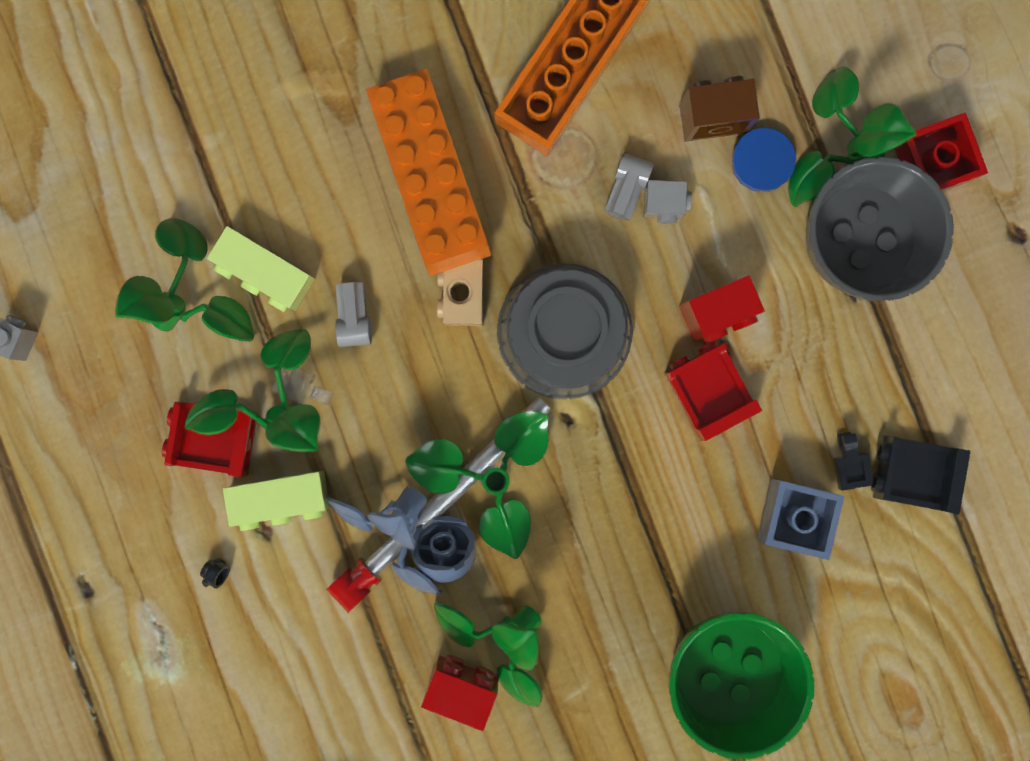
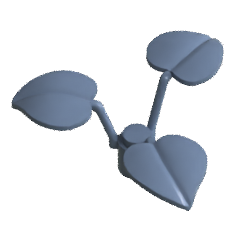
M406 486L396 502L391 500L388 506L381 512H369L367 516L355 507L333 499L331 494L326 497L336 513L351 526L365 532H371L373 529L371 525H374L378 530L389 535L395 542L402 545L397 563H392L391 568L403 582L423 592L436 595L442 593L443 590L437 589L428 577L418 570L409 567L405 561L407 550H414L416 548L413 531L419 521L417 516L428 501L421 492Z

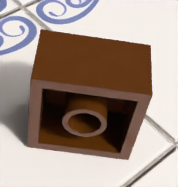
M743 76L729 77L724 80V83L712 84L710 80L695 82L692 84V87L688 88L679 104L684 142L746 134L760 118L755 80H744Z

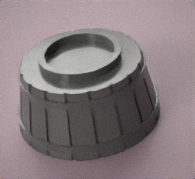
M890 157L867 158L842 168L822 187L810 210L806 227V247L811 263L828 284L856 298L889 301L910 296L909 294L918 292L940 273L946 263L944 261L948 259L952 248L954 223L953 216L950 214L951 208L943 191H940L939 185L926 172L923 173L922 169L906 161L901 162L900 159Z
M562 263L549 265L525 276L511 289L505 298L506 300L503 302L498 317L499 324H497L499 350L504 363L509 367L508 370L521 384H525V387L531 391L554 399L581 398L605 387L610 383L609 381L617 376L624 366L632 344L633 326L631 314L618 288L599 272L577 264Z

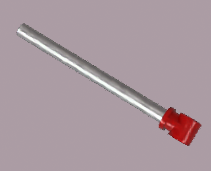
M537 397L523 412L536 411L548 414L551 409L540 397ZM493 439L463 469L481 474L486 467L494 466L506 452L497 448ZM458 474L459 483L454 491L442 494L436 493L425 504L417 516L419 521L415 525L413 535L421 525L422 529L430 526L433 523L432 519L441 516L478 480ZM390 537L367 560L360 557L355 562L356 566L353 569L349 567L326 590L349 613L371 592L369 588L373 584L378 585L382 581L379 574L400 555L402 545Z

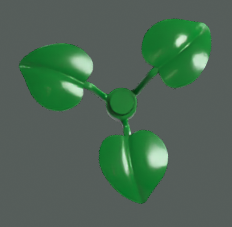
M847 67L837 68L836 71H833L824 79L813 96L812 107L815 114L822 118H828L836 112L837 116L855 136L847 145L848 157L830 154L824 158L819 151H812L803 156L796 163L788 183L789 199L794 207L815 199L830 178L832 179L835 174V168L830 162L836 161L853 165L854 162L863 159L884 157L885 152L901 145L916 135V131L908 122L904 112L897 105L891 103L882 104L869 112L863 121V129L857 130L842 109L855 102L860 87L856 74Z
M168 218L160 222L155 230V239L158 245L166 253L182 257L169 292H162L160 285L149 277H131L124 283L117 296L116 318H131L151 323L157 329L167 332L173 330L179 320L186 322L189 317L204 311L202 321L213 332L234 340L253 341L254 331L250 317L245 308L232 298L214 296L209 301V305L201 304L187 312L185 311L184 300L174 294L187 266L188 258L202 261L208 251L207 242L197 228L183 220Z
M297 329L278 334L266 342L262 348L260 356L263 364L266 367H275L274 374L282 406L271 407L266 412V418L263 419L244 404L237 403L238 396L235 391L229 389L215 390L203 396L191 408L185 422L186 429L203 435L222 433L234 424L238 416L237 411H243L261 424L262 428L265 429L267 440L272 445L292 451H318V435L321 424L319 412L314 406L309 404H298L290 407L281 376L282 368L286 370L297 369L307 359L311 350V336L309 332L305 329Z
M526 411L514 414L501 422L495 432L494 443L497 448L506 453L499 467L488 466L481 474L460 468L463 462L462 452L455 443L446 439L431 440L407 456L405 459L407 469L415 481L422 487L440 494L454 491L459 483L458 474L480 480L482 487L488 493L496 495L497 507L487 508L482 513L479 520V533L485 543L491 548L505 553L513 559H518L529 539L531 519L527 508L519 500L512 499L502 504V493L508 489L510 483L509 476L505 470L508 468L507 463L510 457L516 464L521 466L536 464L543 458L549 442L548 415L543 412Z
M436 601L434 603V610L438 622L445 634L455 643L464 647H471L474 644V639L478 640L492 633L495 643L510 658L509 667L501 664L497 668L500 684L509 695L519 702L539 707L542 701V692L538 683L527 672L517 669V666L524 670H532L537 664L539 653L537 628L542 624L540 615L530 606L524 605L512 618L506 616L502 621L478 632L475 631L473 622L462 612Z

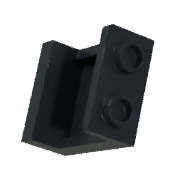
M884 436L883 441H880L877 447L876 456L879 460L877 473L875 472L872 477L873 485L871 490L874 492L873 498L960 514L971 451L902 439L895 436Z

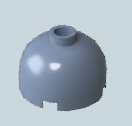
M438 516L432 519L433 523L425 529H422V525L416 529L413 535L416 548L411 550L418 570L426 577L440 583L453 582L462 578L471 569L476 559L475 535L462 519L452 516Z

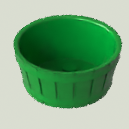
M731 612L702 620L690 629L680 641L670 667L669 694L672 708L677 720L679 719V724L692 740H695V743L713 754L715 752L717 755L725 758L755 759L763 757L764 754L769 755L786 745V742H790L799 733L812 708V699H814L815 691L814 677L812 676L814 673L809 657L804 652L805 649L799 640L781 624L757 614Z

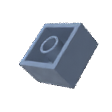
M772 478L757 540L765 545L829 560L844 496Z

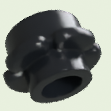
M221 558L208 560L200 572V576L203 577V586L208 587L210 585L215 589L219 588L226 581L230 567Z

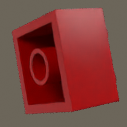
M966 112L915 130L916 135L894 148L896 156L901 162L906 161L922 169L923 173L926 172L935 180L940 187V191L952 189L988 174Z
M750 275L679 306L693 341L703 339L704 344L728 335L726 328L732 326L733 331L759 322L756 315L765 312Z
M449 654L446 658L439 656L421 708L483 732L498 695L499 679L494 677L495 673L490 669L477 666L474 669L464 665L465 661L457 656Z

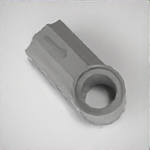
M624 152L614 178L616 182L604 212L615 218L629 221L637 205L641 190L645 189L654 163Z
M349 282L337 284L338 319H336L335 327L338 346L371 345L372 331L370 318L366 312L364 283Z

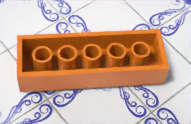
M569 0L495 111V123L548 157L652 0Z
M427 68L365 89L429 276L431 277L491 256Z

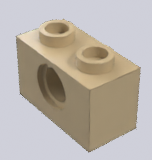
M483 259L438 274V286H443V299H438L437 317L443 318L445 326H483ZM458 285H465L469 288V296L464 301H456L452 298V291Z

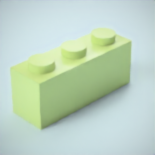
M226 226L207 257V260L216 264L213 268L215 272L229 280L232 275L243 280L240 285L242 288L256 296L260 291L270 297L267 303L282 312H285L287 307L296 311L315 280L310 275Z
M324 470L223 488L229 527L239 525L240 531L259 528V522L271 520L272 525L291 522L290 516L303 515V520L322 517V511L330 508V503L326 499L328 491Z

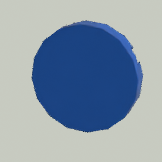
M759 128L751 130L741 137L733 149V174L740 184L751 191L768 192L776 190L788 181L795 169L796 155L794 146L787 136L775 129Z

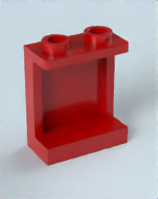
M712 341L697 349L700 354L699 356L691 360L684 356L669 364L672 370L665 373L701 441H707L762 412L758 401L752 400L726 351L728 349L726 343L717 346L716 342Z
M175 401L167 415V425L170 426L169 437L164 440L162 446V457L165 458L164 465L228 473V476L235 477L248 476L257 421L243 411H237L236 421L227 430L218 434L203 435L187 430L185 427L187 416L195 403Z

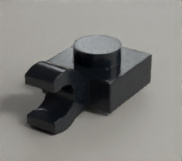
M845 432L837 434L838 445L842 452L841 457L833 458L838 489L844 491L872 486L873 479L869 454L858 452L856 433Z

